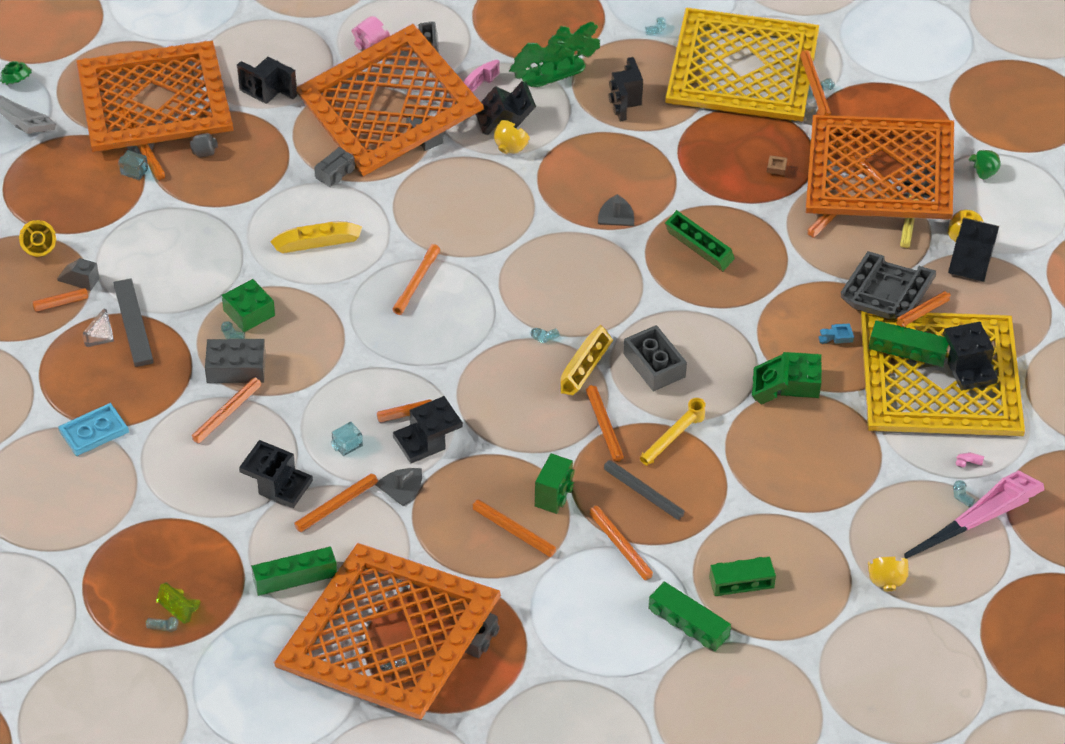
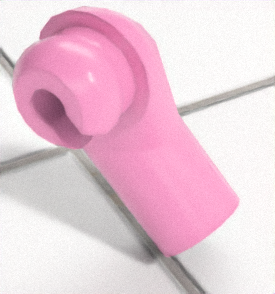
M971 452L959 454L956 457V465L960 467H965L967 462L982 466L984 456Z

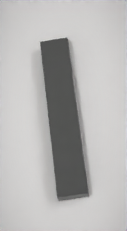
M132 278L113 282L134 366L139 367L153 364V357Z

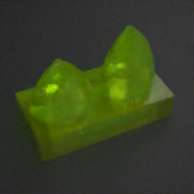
M167 582L161 584L156 601L183 624L189 622L192 613L198 609L201 601L186 599L183 596L184 591L182 589L173 588Z

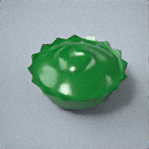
M9 62L1 71L0 82L6 85L9 83L14 84L15 82L19 83L21 80L29 77L32 69L23 62Z

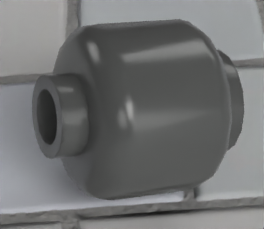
M210 133L195 135L193 141H190L193 155L199 158L214 155L215 148H218L216 138H213Z

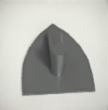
M617 194L608 199L601 207L598 215V225L634 226V212L629 203Z
M422 468L396 470L381 478L375 485L400 505L404 506L411 501L421 487Z

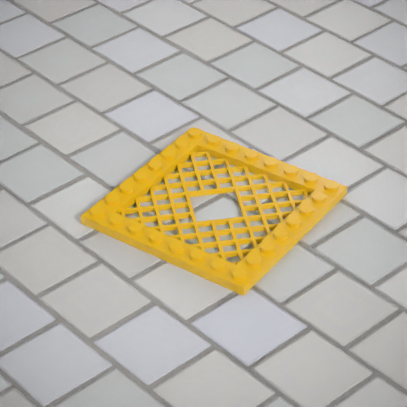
M686 7L665 103L803 122L810 83L800 54L802 50H808L814 62L819 25ZM703 27H710L711 30L705 31ZM720 29H727L728 32H726V33L723 34V33H722L721 31H719V30H720ZM742 31L745 34L739 36L736 32ZM716 32L719 36L713 38L710 34ZM757 33L761 34L762 36L756 38L753 34ZM732 34L736 38L729 40L727 36ZM706 36L709 41L703 42L700 39ZM749 36L752 41L747 43L744 38ZM770 36H778L779 38L773 40L770 38ZM787 38H794L795 41L790 43ZM723 39L726 43L720 45L717 41ZM767 39L769 43L764 45L760 41ZM740 41L743 45L737 47L734 43ZM783 41L786 45L780 47L777 43ZM713 43L716 47L710 49L708 45ZM757 43L760 47L753 49L751 45ZM730 45L733 50L728 52L725 47ZM774 46L776 50L771 52L768 47ZM704 48L707 52L701 54L698 50ZM748 48L765 65L740 77L722 59ZM791 48L794 52L788 54L785 50ZM721 50L724 54L718 56L714 52ZM764 50L767 54L761 56L758 52ZM781 52L784 56L778 58L775 54ZM711 54L714 59L708 61L705 57ZM772 57L775 61L769 63L765 59ZM701 59L705 63L698 65L695 61ZM789 59L792 63L785 65L782 61ZM718 61L721 66L715 67L713 63ZM779 64L782 68L776 70L773 66ZM709 66L712 70L706 72L702 68ZM726 68L729 72L723 75L720 70ZM769 68L773 72L766 74L763 70ZM699 70L702 75L696 77L693 73ZM786 70L789 75L784 77L781 72ZM716 73L719 77L713 79L710 75ZM760 73L763 77L757 79L754 75ZM733 75L736 79L730 81L727 77ZM777 75L780 79L774 81L771 77ZM706 77L709 82L704 84L700 80ZM750 77L753 82L748 84L744 80ZM793 78L792 83L788 79ZM767 79L771 84L764 86L761 82ZM724 80L727 84L720 86L717 82ZM697 82L700 86L693 88L690 84ZM741 82L744 86L737 88L734 84ZM785 82L788 86L781 88L778 84ZM713 84L717 88L711 91L708 86ZM757 84L761 88L755 91L752 86ZM731 87L734 91L728 93L725 89ZM775 87L778 91L772 93L769 89ZM748 89L751 93L745 95L742 91ZM765 91L768 96L763 98L759 93ZM782 93L786 98L780 100L776 96Z
M861 311L868 431L1024 436L1025 426L1012 315L927 313L904 326L942 336L944 328L981 322L986 334L991 337L989 340L991 342L994 341L993 356L996 355V361L992 359L991 364L994 365V371L997 369L998 381L997 384L987 385V388L983 391L978 388H972L978 394L972 398L967 394L971 389L961 391L956 386L958 384L957 381H954L943 390L916 369L922 366L924 362L916 361L917 364L912 367L907 363L908 358L901 359L899 356L891 354L883 358V352L868 349L875 320L897 325V319H887ZM894 358L899 363L892 366L887 361ZM884 365L890 369L886 373L884 372ZM902 365L909 369L904 374L898 370ZM892 372L900 376L895 381L888 376ZM912 372L919 377L915 381L907 377ZM903 379L910 384L906 388L898 384ZM885 380L891 383L887 387L885 386ZM922 380L929 384L925 389L918 385ZM894 386L901 391L897 395L889 391ZM913 387L920 391L916 396L909 392ZM932 388L939 392L935 397L928 392ZM954 389L959 394L952 397L947 392ZM990 390L997 394L993 399L986 395ZM886 394L892 398L888 402L886 401ZM904 394L911 398L907 403L900 399ZM923 395L930 399L926 404L919 400ZM942 396H945L950 401L946 404H943L938 399ZM962 396L969 400L965 405L958 401ZM981 397L988 401L984 406L977 402ZM998 399L1001 400V405L996 402ZM895 401L902 405L898 410L891 406ZM914 402L921 406L917 411L910 407ZM933 403L941 407L936 412L929 407ZM953 403L960 407L956 412L949 408ZM972 404L979 408L975 413L968 409ZM994 405L999 410L996 413H992L987 408ZM924 410H927L929 413H921V412L924 411Z

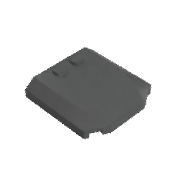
M867 251L842 289L841 298L854 309L887 319H897L902 314L918 306L935 279L936 270L918 266L917 270L886 262L885 256Z

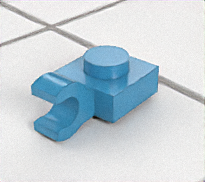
M850 323L831 325V329H821V336L818 337L821 344H826L831 340H834L835 344L851 343L854 341Z

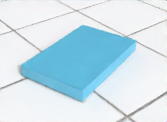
M111 403L58 426L59 432L75 456H79L129 433V428Z

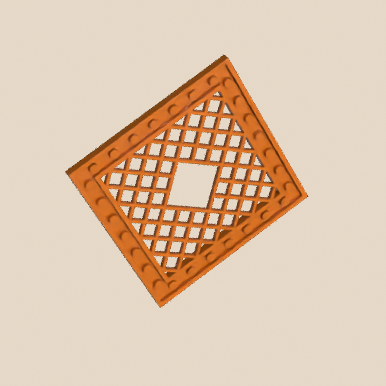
M414 24L403 28L297 87L299 97L336 144L354 156L355 168L363 177L484 109L483 104ZM401 51H409L408 57L400 56ZM393 59V65L385 64L386 60ZM398 60H405V66L397 65ZM410 61H417V66H409ZM372 67L380 68L379 72H371ZM383 69H391L390 74L382 73ZM395 69L403 70L402 75L394 74ZM407 70L415 71L413 76L405 74ZM418 72H426L425 77L417 76ZM430 72L435 78L429 77ZM357 75L365 76L364 81H357ZM369 76L377 77L375 82H368L367 80ZM380 77L388 78L387 83H380ZM392 78L400 79L399 84H391ZM404 79L412 80L410 85H403L402 83ZM415 80L423 81L422 86H414ZM427 81L435 82L434 87H426ZM342 83L350 84L349 89H341ZM440 83L443 88H437L438 84ZM354 84L362 85L360 90H352ZM365 86H373L372 91H364ZM377 86L409 89L401 113L369 110ZM412 90H420L419 95H411ZM424 91H432L431 96L422 95ZM327 92H335L334 97H326ZM436 92H444L443 97L434 96ZM339 93H347L345 98H337ZM447 93H448L452 98H446ZM350 94H359L357 100L349 99ZM362 95H370L369 101L361 100ZM409 99H417L416 105L408 104ZM421 100H429L427 106L419 104ZM433 101L441 102L439 107L431 105ZM343 102L342 108L334 107L335 103ZM444 102L453 103L452 107H443ZM347 103H354V109L346 108ZM359 104L367 105L366 109H358ZM406 108L414 109L413 114H405ZM418 109L426 110L424 115H416ZM430 110L438 111L436 116H428ZM344 112L352 113L350 118H342ZM356 113L364 114L362 119H354ZM367 114L375 115L374 120H366ZM379 115L387 116L386 121H378ZM391 116L399 117L398 122H389ZM411 117L412 121L414 118L423 119L422 123L415 124L416 127L412 128L410 123H401L403 118ZM352 123H360L359 129L351 128ZM364 124H372L371 130L363 129ZM376 125H384L382 131L374 129ZM388 126L396 127L394 132L386 130ZM399 127L408 128L405 133L398 132ZM361 133L369 134L367 139H359ZM373 134L381 135L379 140H371ZM385 135L393 136L391 141H383ZM369 144H378L375 150L368 149Z
M213 40L76 60L92 152L189 138L204 133L216 134L234 131ZM190 61L196 63L193 66L188 65ZM173 63L179 65L176 69L170 67ZM156 66L161 67L159 71L153 70ZM183 67L189 69L185 73L180 71ZM139 68L145 70L141 74L136 72ZM165 70L171 72L169 75L163 74ZM121 71L127 73L125 76L119 75ZM193 71L198 73L195 77L189 74ZM149 72L154 74L151 78L145 75ZM105 73L110 75L107 79L101 76ZM175 74H178V75L181 76V77L178 78V79L173 78V76H174ZM131 75L137 77L134 80L128 79ZM158 76L164 78L161 82L155 80ZM114 77L120 79L116 83L111 81ZM185 78L191 80L188 83L182 82ZM141 79L146 80L144 84L138 83ZM168 80L174 82L170 86L165 84ZM124 81L130 83L126 87L121 85ZM195 82L200 83L198 87L192 86ZM150 83L176 93L158 110L132 100ZM106 84L112 86L109 89L103 88ZM178 84L184 86L180 90L175 88ZM133 86L139 87L136 91L130 89ZM116 88L122 90L118 94L113 92ZM187 89L193 90L190 94L184 92ZM126 92L131 94L128 98L122 95ZM197 93L203 94L200 98L194 96ZM108 95L114 96L111 100L105 98ZM180 95L186 97V98L183 99L182 101L179 100V99H176V98H178ZM118 99L123 100L121 104L115 103ZM190 99L196 101V102L193 103L192 105L186 103V102H188ZM172 102L178 103L176 107L170 106ZM127 103L133 104L131 108L125 107ZM200 103L206 105L202 109L196 107ZM111 105L116 107L113 111L107 108ZM182 106L188 108L186 111L179 110ZM137 107L143 109L140 113L134 111ZM165 108L171 110L168 114L162 112ZM120 109L127 110L123 115L117 113ZM192 110L198 112L195 116L189 114ZM147 111L153 113L150 117L144 115ZM131 113L135 115V117L133 119L127 118V115ZM174 113L180 114L178 118L172 117ZM202 114L208 116L207 118H199ZM157 115L163 117L160 121L154 119ZM112 116L118 118L115 122L109 120ZM184 117L190 118V120L182 121ZM139 118L145 119L142 124L137 122ZM167 119L173 121L172 123H164ZM122 120L128 122L125 126L119 124ZM149 122L155 124L154 126H146ZM132 124L138 126L137 128L129 129ZM114 127L120 129L119 131H111Z
M813 115L806 213L924 219L953 218L954 120ZM834 133H842L843 135L837 137ZM853 133L858 134V133H859L860 136H858L857 138H855V137L852 136L851 134H853ZM877 134L878 136L873 139L869 135ZM887 135H895L896 137L890 139ZM912 135L914 138L908 140L907 138H905V136ZM930 136L932 138L927 141L922 137ZM848 137L851 141L848 142V143H845V142L842 141V140H843L844 138ZM866 138L869 142L863 144L860 140ZM883 138L887 142L882 145L877 141ZM901 139L905 143L899 145L896 143V141ZM919 140L923 144L917 146L913 142ZM934 141H936V147H935L934 145H932L931 143H933ZM837 142L842 145L838 149L833 146ZM856 143V144H858L860 147H858L857 149H854V148L851 147V145H853V144ZM874 144L878 148L872 150L868 146ZM893 145L895 149L890 151L886 147ZM909 145L914 149L907 151L904 148ZM928 146L932 150L926 152L922 148ZM828 148H830V149L832 150V152L829 153V154H828ZM848 149L851 152L845 155L841 151ZM865 149L869 153L862 155L859 152ZM883 150L904 166L880 180L859 165V163ZM901 151L904 155L899 157L895 153ZM917 151L922 154L918 158L913 155ZM838 154L841 158L835 160L832 156ZM856 155L859 159L854 161L850 157ZM910 157L913 161L907 163L904 159ZM927 157L931 162L926 164L922 160ZM844 160H846V161H848L850 164H848L847 166H844V165L841 164V162H843ZM916 163H918V164H920L922 167L919 168V169H916V168L913 167V165H915ZM838 166L841 169L835 172L831 168ZM855 166L859 170L853 173L849 169ZM906 169H910L913 172L907 175L903 171ZM927 169L931 173L928 175H924L922 171ZM846 172L849 176L843 178L840 174ZM863 172L867 177L862 179L858 175ZM900 174L904 178L897 180L894 176ZM918 175L921 179L916 181L912 177ZM935 176V182L930 178ZM836 177L840 181L833 183L830 180ZM854 178L858 182L852 184L849 182V180ZM873 179L876 183L870 185L866 181ZM890 179L894 184L889 186L884 182ZM908 180L913 184L907 187L903 183ZM927 181L931 185L924 187L921 183ZM846 184L848 188L843 190L839 186ZM863 184L867 188L861 191L857 187ZM881 185L885 189L878 191L876 187ZM900 186L903 190L897 192L893 188ZM917 186L921 191L916 193L911 189ZM934 187H935V194L930 191V190H931L932 188H934ZM833 189H835V190H837L839 193L836 194V195H833V194L830 193V191H832ZM854 190L857 194L851 196L848 192ZM872 191L875 195L870 197L866 193ZM888 191L894 194L890 198L884 195ZM906 192L912 195L908 199L903 196ZM924 193L930 195V197L926 200L923 197H921V195Z
M357 543L278 655L274 664L276 668L422 720L501 597L500 590ZM377 572L385 574V576L379 577ZM371 573L375 574L376 579L365 582L363 576ZM361 578L362 583L355 585L358 579ZM395 578L402 580L403 582L396 583ZM392 579L394 585L382 587L381 582ZM378 583L380 589L368 591L367 586ZM413 584L420 586L421 588L414 589ZM410 585L411 591L400 594V587ZM364 587L365 594L354 595V590ZM396 589V596L386 598L385 592ZM431 590L439 594L432 596ZM349 592H350L352 598H349V599H346V600H345V598L347 597V595H348ZM428 592L429 597L418 600L416 594ZM382 594L383 600L372 602V596ZM414 596V602L404 604L403 598ZM449 597H452V598H455V599H458V600H455V601L450 602ZM368 598L370 604L358 607L357 601ZM446 598L447 603L436 606L434 600ZM400 600L401 606L390 609V602ZM431 601L433 608L422 611L421 604ZM354 602V609L344 611L343 605ZM464 604V610L454 612L452 606ZM386 605V611L376 613L374 607ZM340 607L342 613L335 614ZM418 607L419 612L408 615L406 609ZM450 608L451 614L440 617V610ZM372 609L373 615L362 618L361 611ZM403 610L413 638L374 650L364 622ZM358 613L359 619L348 622L346 616ZM436 613V619L426 621L424 615ZM343 617L345 623L334 627L332 621ZM422 617L423 623L412 626L411 619ZM454 619L455 625L444 627L443 621ZM330 623L331 628L324 630L327 624ZM440 623L441 629L430 632L428 626ZM362 625L363 630L352 633L351 626ZM425 627L427 633L416 637L414 630ZM347 628L349 634L341 637L337 636L336 631ZM333 632L335 639L324 642L322 636ZM365 634L367 640L356 644L354 637ZM444 634L446 640L434 643L433 636ZM319 637L321 643L313 645ZM429 638L431 644L420 648L418 641ZM351 639L353 645L341 648L340 642ZM415 642L417 649L406 652L404 646ZM337 643L338 650L327 653L326 646ZM369 645L370 652L359 654L357 648ZM401 647L402 654L391 655L390 650ZM323 648L324 654L313 657L311 651ZM434 649V656L424 658L422 652ZM355 650L356 656L345 659L343 653ZM387 651L389 658L378 661L376 655ZM419 653L421 660L410 663L408 657ZM340 654L342 660L331 664L329 657ZM373 656L374 663L363 666L361 659ZM405 658L406 665L395 666L394 661ZM359 661L360 667L349 670L348 663ZM391 662L393 669L381 672L380 666ZM423 664L425 671L414 674L412 668ZM377 667L378 674L366 675L365 670ZM409 669L411 675L400 679L398 672ZM395 673L397 680L385 683L384 677ZM413 680L415 687L404 690L402 683Z

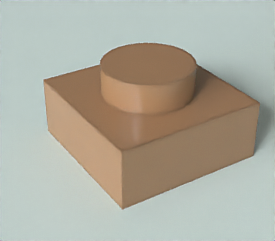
M770 155L767 173L784 175L787 158Z

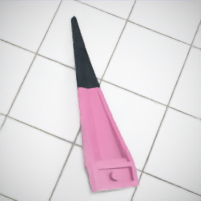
M1019 470L1002 478L988 493L957 519L932 537L904 554L905 559L1029 502L1030 497H1034L1044 491V484Z

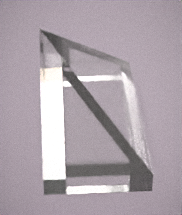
M103 309L82 333L86 347L114 341L107 309Z

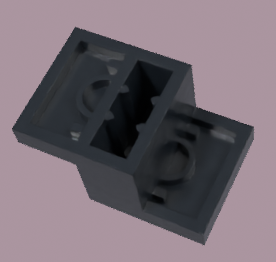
M269 56L255 68L243 61L237 64L239 90L265 104L270 102L279 93L291 99L297 97L296 71L293 68Z
M634 57L627 58V65L624 66V71L613 72L611 80H609L611 93L608 94L609 102L613 103L614 114L618 116L620 122L627 120V108L642 105L643 77Z
M521 81L511 93L495 86L481 101L484 109L476 113L482 132L489 135L502 120L514 123V128H517L537 106L527 83Z
M963 217L948 273L984 282L992 258L999 226Z
M981 322L944 328L943 334L950 346L947 363L961 391L997 384L998 377L991 365L994 347Z
M442 396L410 409V425L394 431L393 438L410 464L445 450V434L462 428L463 422L446 397Z
M261 440L256 443L239 467L240 473L257 479L259 495L291 508L296 506L313 481L312 475L295 469L294 453Z

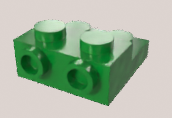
M785 353L755 366L753 369L752 397L761 405L777 398V391L788 387L789 357Z

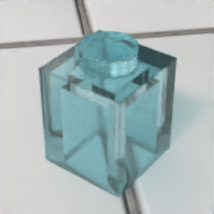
M129 150L120 157L118 162L121 175L140 180L148 170L147 156Z
M349 422L332 431L331 445L335 451H339L344 457L363 446L362 433L352 422Z

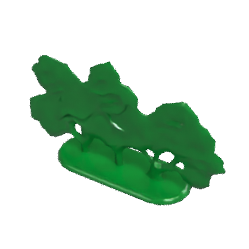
M588 22L581 25L573 34L570 32L569 27L560 26L556 34L548 40L546 47L543 48L538 43H527L514 58V64L510 66L509 72H513L516 79L522 78L523 82L527 83L530 87H541L583 72L586 64L579 56L591 57L600 48V39L591 38L598 26L594 22ZM535 63L537 66L532 68L531 64Z

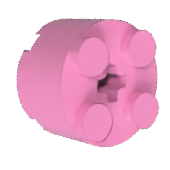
M374 16L366 18L351 30L356 40L354 44L359 50L371 47L389 37L390 34L388 30L384 31L382 28L384 24Z

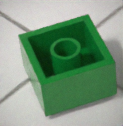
M254 279L221 295L223 311L243 332L275 316L274 300Z
M783 352L789 357L788 387L781 390V396L819 398L822 383V354Z
M550 453L535 481V507L557 514L560 507H564L567 499L566 495L571 493L574 487V482L572 481L575 473L573 460Z

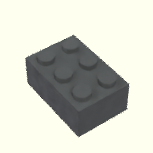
M657 325L624 339L623 354L653 392L686 377V360Z
M207 339L205 358L207 383H248L254 377L259 379L261 383H264L266 363L265 339Z

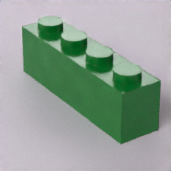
M678 210L665 222L669 234L722 272L735 259L730 247Z
M875 320L868 349L943 367L949 344L944 336Z
M331 546L251 565L253 582L258 596L333 578L337 573L336 559Z
M665 581L649 596L648 609L653 614L664 618L670 625L678 627L687 636L695 638L706 648L716 651L730 636L731 623Z

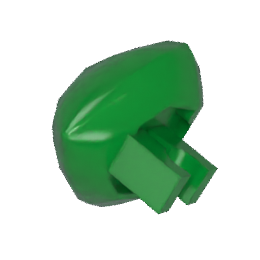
M979 150L977 154L971 155L968 159L970 162H975L973 167L976 168L979 178L983 180L996 174L1001 166L999 155L991 150Z

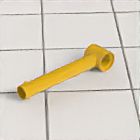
M692 398L688 402V411L645 453L642 452L640 461L645 466L654 463V459L692 422H702L705 418V401L701 398Z

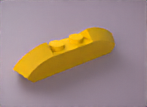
M333 221L296 227L281 232L270 242L280 253L355 242L360 236L362 226L346 221Z
M599 325L585 339L561 375L560 386L562 394L574 395L580 390L613 342V338L602 325Z

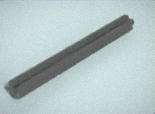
M608 460L604 464V470L675 519L680 520L684 516L685 511L612 460Z

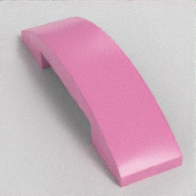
M493 60L485 63L467 76L464 83L472 93L483 81L491 83L500 74V61Z

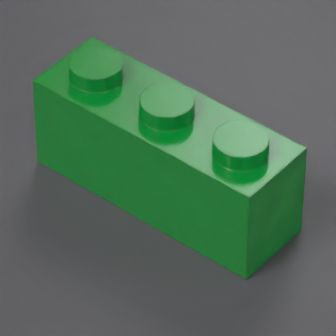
M769 556L710 565L709 579L714 596L774 588L776 574L771 557Z

